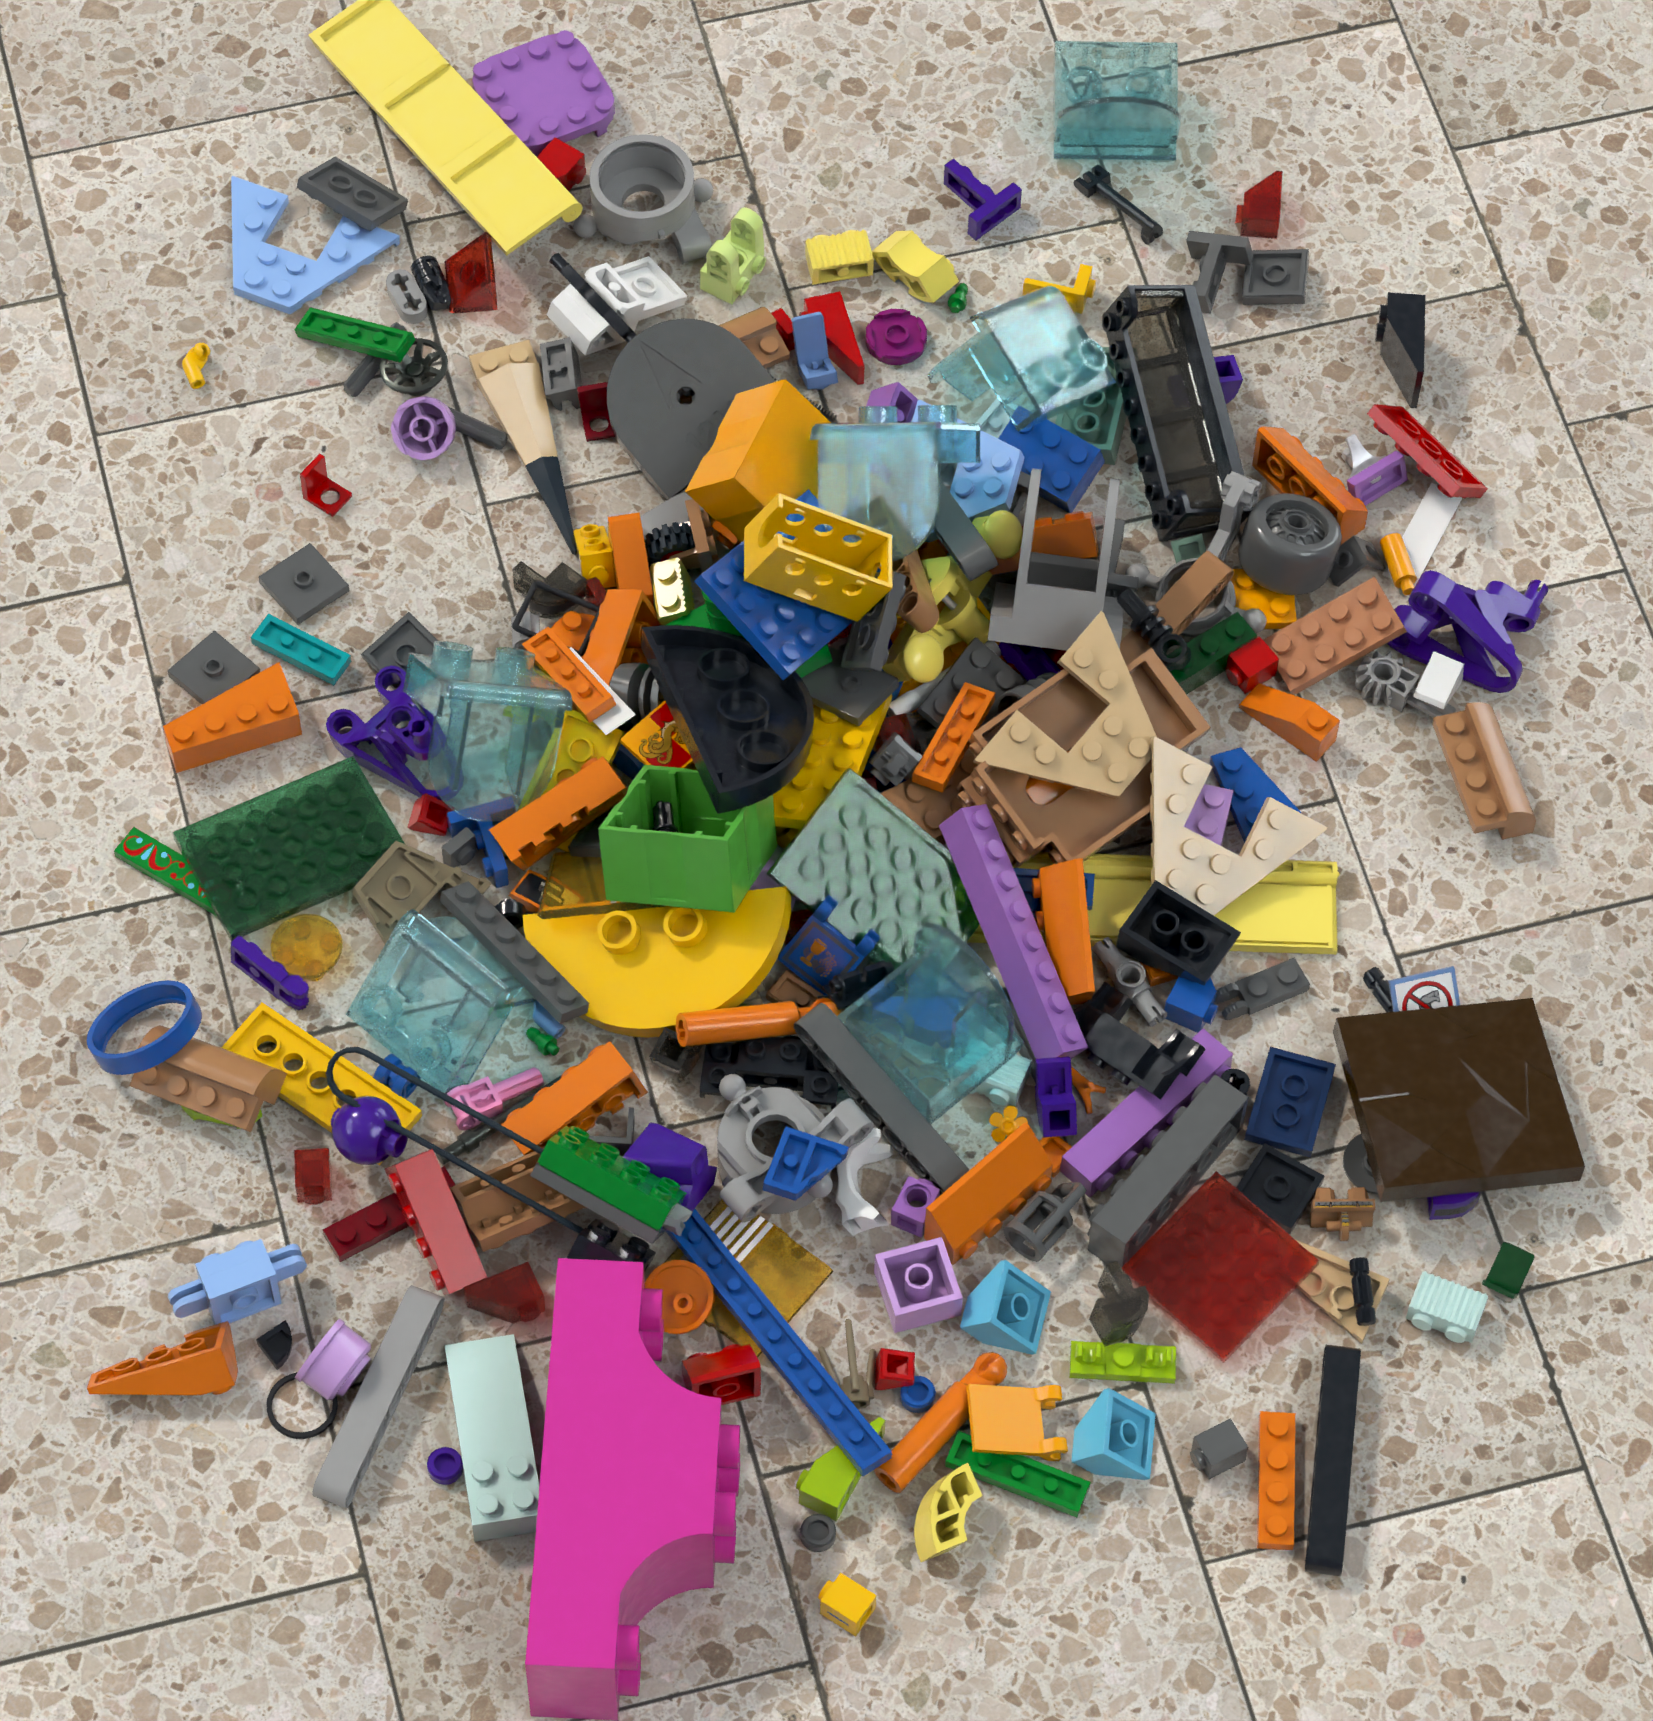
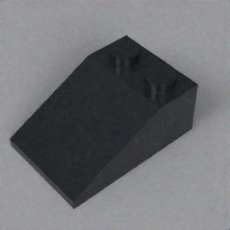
M1388 292L1386 305L1380 304L1375 342H1381L1380 355L1410 408H1417L1424 375L1426 295Z
M1155 880L1120 928L1116 947L1144 965L1205 986L1239 938L1241 932Z

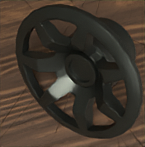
M415 338L416 340L413 345H416L414 356L409 357L406 353L402 359V364L396 362L387 364L388 360L382 358L380 374L384 383L392 390L412 396H422L430 392L444 378L448 369V358L444 349L436 342ZM424 345L436 350V352L429 353L425 359L422 358ZM442 358L440 370L431 366L433 362ZM386 371L396 372L399 375L393 382L387 376Z

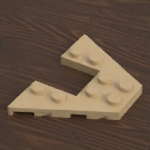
M1100 611L1057 663L1108 705L1068 753L1022 713L1016 710L974 759L973 762L979 765L986 761L989 766L1004 769L1010 773H1020L1031 778L1051 783L1057 782L1076 787L1075 789L1088 792L1093 791L1117 799L1152 758L1150 738L1157 736L1105 614Z
M1155 736L1150 738V744H1152L1150 813L1153 843H1151V858L1153 859L1151 885L1157 880L1205 911L1215 915L1327 830L1328 827L1271 797H1267L1240 854H1235L1184 827L1212 766Z

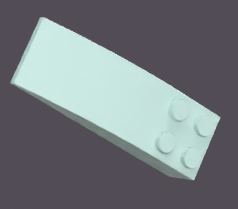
M514 1334L444 1345L474 1542L536 1532L539 1481Z

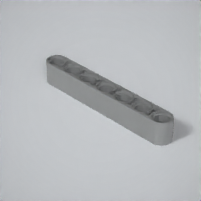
M413 1285L407 1289L315 1480L312 1491L314 1497L343 1508H348L439 1320L444 1306V1297Z

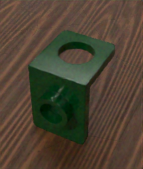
M1503 1242L1487 1278L1483 1280L1482 1285L1509 1298H1517L1535 1259V1255L1509 1242Z

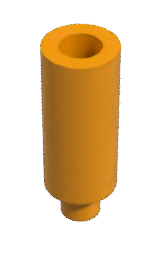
M1399 533L1386 535L1380 540V546L1396 588L1402 589L1404 595H1410L1414 589L1413 584L1416 582L1417 577L1402 535Z

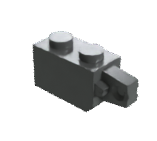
M893 732L868 760L873 765L869 772L885 786L889 782L897 786L923 756L903 740L900 735Z

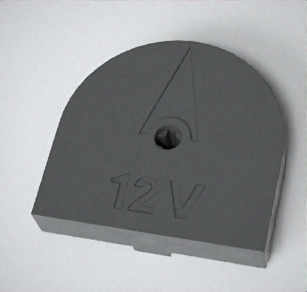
M698 319L668 320L655 324L636 335L616 358L607 385L609 420L613 433L624 452L630 456L665 500H668L688 487L702 458L711 449L716 439L718 428L736 394L776 381L747 346L725 328ZM683 395L686 397L692 396V403L689 405L686 403L680 404V397Z

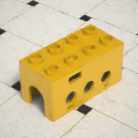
M778 493L744 529V581L858 622L893 588L892 535ZM790 514H800L804 519L792 522L787 520L786 517ZM820 524H827L833 529L828 532H819L814 528ZM778 531H780V532H783V533H785V534L794 536V537H796V538H795L794 540H791V539L782 537L781 534H776V533H777ZM857 535L861 539L857 542H846L843 540V537ZM881 565L880 574H879L878 578L876 579V578H875L876 571H877L878 567Z

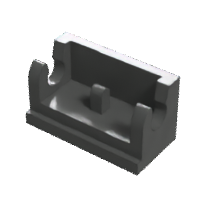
M571 338L541 343L540 352L546 398H550L553 406L559 411L562 410V401L565 400L571 401L572 405L579 409L577 387L582 386L580 363Z

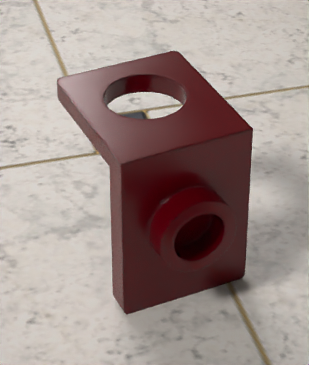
M608 382L577 387L587 442L615 437L608 415ZM596 419H605L609 423L608 427L600 432L592 430L590 425Z

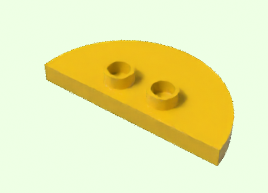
M786 886L749 890L735 912L628 903L523 915L525 939L589 1002L588 1012L579 1016L580 1018L596 1027L621 1035L644 1038L676 1035V1017L679 1013L737 1007L757 989L773 967L783 947L789 927L792 896Z

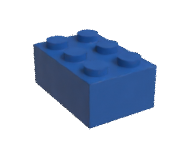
M1021 404L998 438L1021 450L1024 456L1022 472L1031 476L1032 468L1042 469L1039 496L1068 513L1073 512L1105 463L1101 449Z

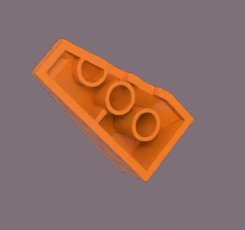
M222 1322L184 1335L186 1342L175 1347L166 1348L165 1344L153 1348L154 1351L149 1353L142 1361H138V1358H129L91 1374L87 1390L89 1394L204 1395L211 1392L214 1395L225 1393L235 1385L239 1372L229 1322Z

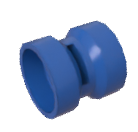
M389 1054L384 1058V1060L421 1079L419 1071L411 1066H404L403 1061L396 1055ZM380 1064L374 1073V1079L405 1099L417 1087L414 1083Z

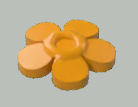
M1006 1106L1003 1110V1115L1000 1112H993L991 1114L989 1122L992 1126L997 1127L993 1129L991 1136L996 1142H1002L1006 1135L1007 1137L1011 1135L1023 1123L1026 1122L1028 1124L1026 1117L1020 1116L1016 1118L1018 1110L1015 1106Z

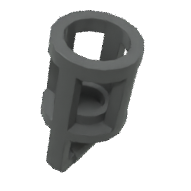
M1080 1182L1060 1184L1051 1194L1044 1191L1036 1192L1020 1212L1004 1227L1003 1233L1006 1240L1023 1257L1035 1262L1040 1261L1065 1231L1073 1225L1070 1209L1086 1193V1188ZM1027 1240L1034 1248V1250L1026 1246L1023 1242Z

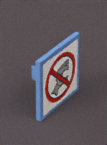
M1454 966L1388 980L1393 1012L1460 1005Z

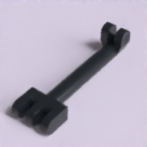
M1100 165L1094 166L1091 169L1092 172L1087 171L1084 173L1083 179L1079 177L1074 180L1073 183L1076 189L1089 198L1098 192L1141 225V238L1145 244L1149 245L1154 241V237L1158 238L1163 235V228L1160 224L1108 185L1111 182L1110 173Z

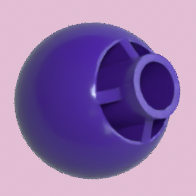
M360 1096L354 1098L361 1105L360 1107H353L345 1103L334 1112L331 1118L333 1141L338 1151L349 1161L360 1165H374L386 1160L389 1156L397 1158L403 1153L408 1137L393 1130L384 1123L383 1119H386L401 1126L398 1114L386 1101L373 1096Z

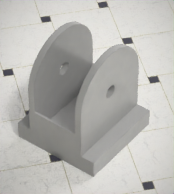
M1032 468L1016 585L996 582L988 640L1067 651L1100 611H1102L1120 649L1124 609L1117 603L1116 597L1105 596L1120 479L1110 478L1099 560L1031 552L1042 469Z

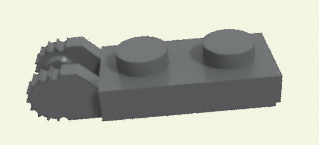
M1294 957L1238 980L1235 984L1230 983L1216 990L1215 1003H1222L1235 997L1240 998L1239 1001L1227 1006L1221 1012L1225 1020H1231L1247 1013L1251 1015L1307 992L1310 983Z

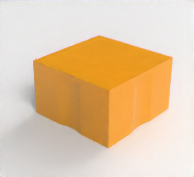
M786 379L736 394L718 428V433L711 449L702 458L685 492L712 518L726 526L741 543L744 541L745 527L778 493L797 499L809 489L829 512L843 516L855 492L856 484L862 478L871 460Z

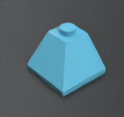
M1002 1260L967 1297L960 1328L983 1344L1027 1354H1036L1051 1291L1007 1260Z
M1110 1388L1104 1389L1074 1429L1071 1462L1095 1475L1140 1480L1150 1479L1156 1413Z

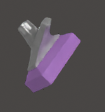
M1355 434L1345 439L1348 448L1342 452L1341 457L1353 469L1347 480L1348 492L1354 498H1359L1365 506L1408 480L1405 457L1397 450L1388 456L1377 457L1366 451Z

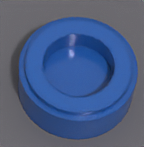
M914 1376V1384L912 1386L901 1387L900 1400L902 1405L913 1413L928 1411L935 1402V1387L926 1377Z

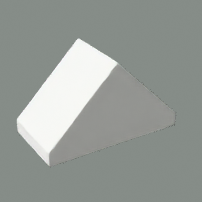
M1433 652L1413 697L1444 709L1462 683L1464 664Z

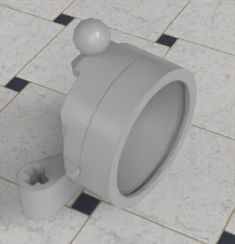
M654 135L623 137L602 149L594 159L589 175L593 216L588 214L580 215L574 221L573 228L575 233L581 238H590L599 230L605 237L609 236L626 245L641 241L666 238L665 236L672 234L678 256L683 264L706 257L707 252L712 247V243L695 209V201H708L713 195L714 190L709 180L704 178L694 180L693 166L687 154L670 140L665 139L663 136ZM648 191L660 196L664 201V206L651 211L639 212L624 209L623 203L629 195L635 192Z
M737 1074L726 1075L720 1081L719 1091L723 1098L732 1102L725 1109L717 1136L718 1171L722 1186L724 1187L720 1192V1198L741 1222L745 1223L755 1218L760 1212L783 1214L799 1210L813 1202L816 1198H824L831 1192L833 1187L830 1178L832 1170L796 1201L762 1190L773 1157L759 1152L752 1142V1136L754 1131L767 1121H783L796 1130L848 1146L849 1148L866 1138L872 1131L874 1123L850 1098L840 1102L828 1114L825 1109H818L791 1089L782 1087L762 1089L758 1086L746 1090V1084L742 1077Z

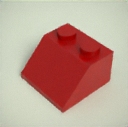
M732 1344L724 1347L719 1352L711 1354L696 1353L689 1356L686 1360H682L684 1384L686 1389L692 1392L721 1398V1405L761 1396V1366L750 1344L744 1346Z

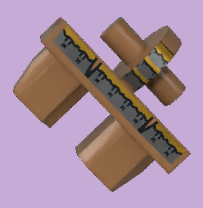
M1352 1187L1347 1192V1199H1335L1334 1190L1331 1188H1317L1315 1200H1312L1310 1228H1326L1327 1232L1339 1231L1340 1241H1348L1349 1231H1361L1362 1227L1373 1226V1213L1376 1208L1375 1199H1369L1365 1187Z

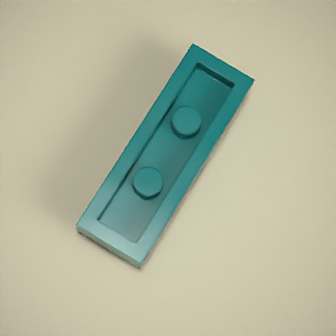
M269 613L251 636L253 645L333 686L352 662L350 654Z

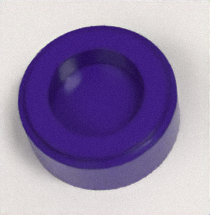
M441 1447L434 1450L427 1460L430 1478L441 1485H449L456 1482L463 1472L461 1455L449 1447Z

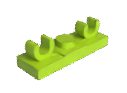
M1071 1341L1069 1378L1175 1384L1176 1347L1134 1343Z

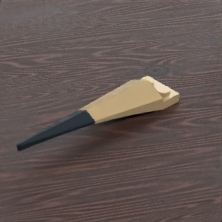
M530 340L469 355V362L479 390L504 431L508 434V438L541 494L571 553L576 556L577 547L539 363H537Z

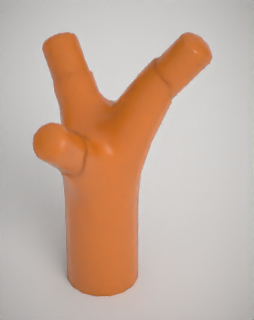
M1071 1066L1072 1085L1078 1090L1085 1103L1086 1114H1092L1090 1093L1099 1092L1104 1094L1106 1087L1094 1084Z

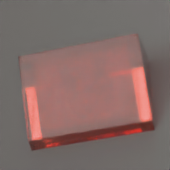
M486 231L444 261L446 281L451 297L449 312L453 314L498 310L491 235Z

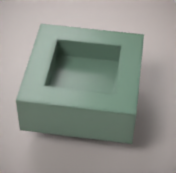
M1202 533L1171 541L1176 563L1186 559L1199 558L1206 552Z

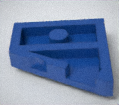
M785 1126L765 1177L762 1190L796 1201L846 1159L849 1147Z

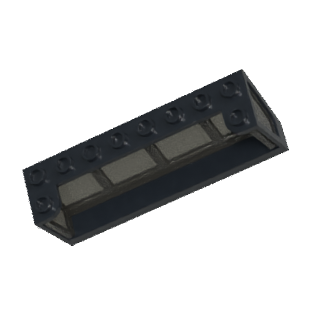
M1128 285L1102 315V327L1107 334L1109 355L1113 359L1116 370V382L1121 389L1124 401L1123 410L1128 417L1131 441L1135 444L1138 456V469L1142 472L1145 484V497L1149 501L1152 511L1153 527L1157 531L1159 541H1168L1218 530L1224 499L1221 498L1222 495H1220L1223 482L1231 471L1243 476L1245 475L1195 285ZM1243 508L1241 524L1248 517L1251 509Z

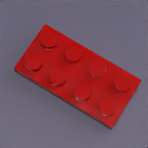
M1374 404L1367 415L1375 421L1373 426L1380 433L1386 436L1389 435L1396 442L1394 446L1398 451L1406 456H1411L1417 462L1416 468L1421 473L1434 478L1439 483L1437 488L1444 495L1450 498H1481L1488 488L1404 407Z

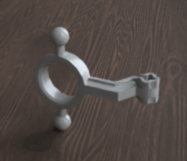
M1233 471L1227 474L1220 493L1224 502L1219 528L1207 550L1220 560H1225L1239 532L1243 508L1251 509L1257 503L1262 488L1261 482ZM1198 558L1186 559L1176 563L1161 577L1150 574L1148 568L1140 563L1130 565L1125 575L1139 577L1138 589L1147 586L1158 590L1155 598L1157 603ZM1230 580L1223 589L1221 603L1215 611L1203 618L1195 619L1181 635L1195 638L1236 612H1239L1255 633H1259L1265 628L1267 619L1265 614L1259 609L1251 608L1245 611L1235 607L1234 584Z

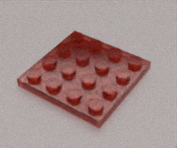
M1216 1171L1136 1252L1121 1270L1126 1277L1224 1363L1319 1265V1260Z

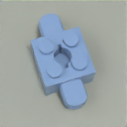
M262 1239L254 1242L245 1241L238 1244L233 1250L222 1254H210L204 1257L201 1262L196 1263L198 1279L172 1289L168 1293V1299L170 1304L173 1305L172 1309L175 1316L178 1318H184L208 1309L214 1325L226 1321L232 1323L282 1304L278 1282L302 1273L306 1269L307 1263L297 1244H290L267 1253Z

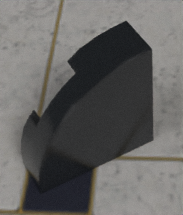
M285 1320L256 1339L257 1345L277 1370L284 1365L292 1350L291 1330Z

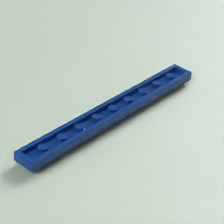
M694 1209L690 1218L684 1222L685 1227L681 1236L667 1230L666 1233L687 1259L707 1273L716 1295L859 1473L865 1476L892 1458V1451L697 1210Z

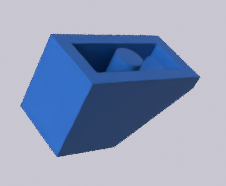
M1178 977L1165 1002L1164 1010L1167 1012L1165 1019L1197 1033L1203 1029L1205 1023L1211 1025L1219 1006L1214 1004L1216 989L1211 977L1205 986Z

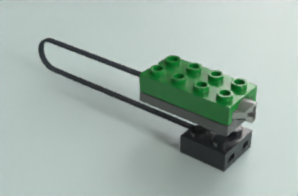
M346 1047L335 1053L328 1063L326 1076L332 1093L353 1107H361V1105L340 1091L333 1079L334 1064L340 1056L346 1053L364 1055L540 1154L538 1163L535 1165L530 1176L608 1220L595 1219L589 1224L588 1228L583 1229L397 1123L383 1119L384 1123L393 1130L429 1150L433 1149L434 1153L577 1232L578 1236L567 1256L568 1259L644 1262L645 1275L656 1254L655 1251L649 1249L647 1242L653 1244L667 1230L681 1236L685 1227L684 1222L693 1213V1211L681 1205L687 1193L680 1190V1185L667 1177L659 1178L649 1172L650 1168L637 1160L628 1161L619 1155L620 1152L615 1147L606 1143H601L600 1145L589 1139V1134L579 1127L565 1126L558 1134H555L548 1140L543 1149L366 1049ZM617 1225L630 1231L638 1237L631 1236L630 1238L626 1236L625 1234L619 1232V1227Z

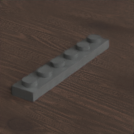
M469 881L442 891L440 902L560 1024L588 1012L589 1002Z

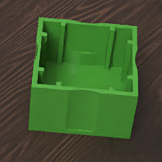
M644 765L629 785L625 797L614 806L598 828L606 900L735 912L777 848L773 795L753 805L717 814L698 771L687 768ZM663 801L672 804L674 825L678 828L679 833L652 830L654 828L653 807L656 806V802Z

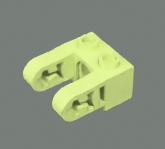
M745 207L740 208L731 220V230L723 240L715 241L706 254V263L700 270V289L731 305L739 295L743 296L746 293L750 280L755 273H761L766 263V257H764L763 221L755 211Z

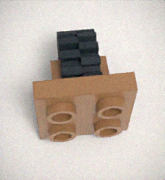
M693 499L685 501L689 521L681 524L673 522L670 527L664 524L661 530L656 527L652 530L653 534L648 533L645 536L644 542L649 570L653 563L677 557L681 560L687 572H690V569L701 568L703 573L719 560L708 513L704 509L700 510L699 504Z

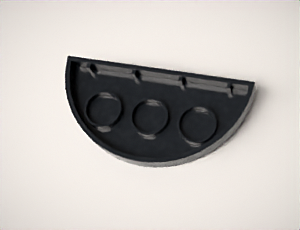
M682 625L642 627L641 649L717 814L753 805L785 787L804 766L810 753L813 736L814 709L812 699L806 685L796 671L785 680H782L745 638L710 628Z

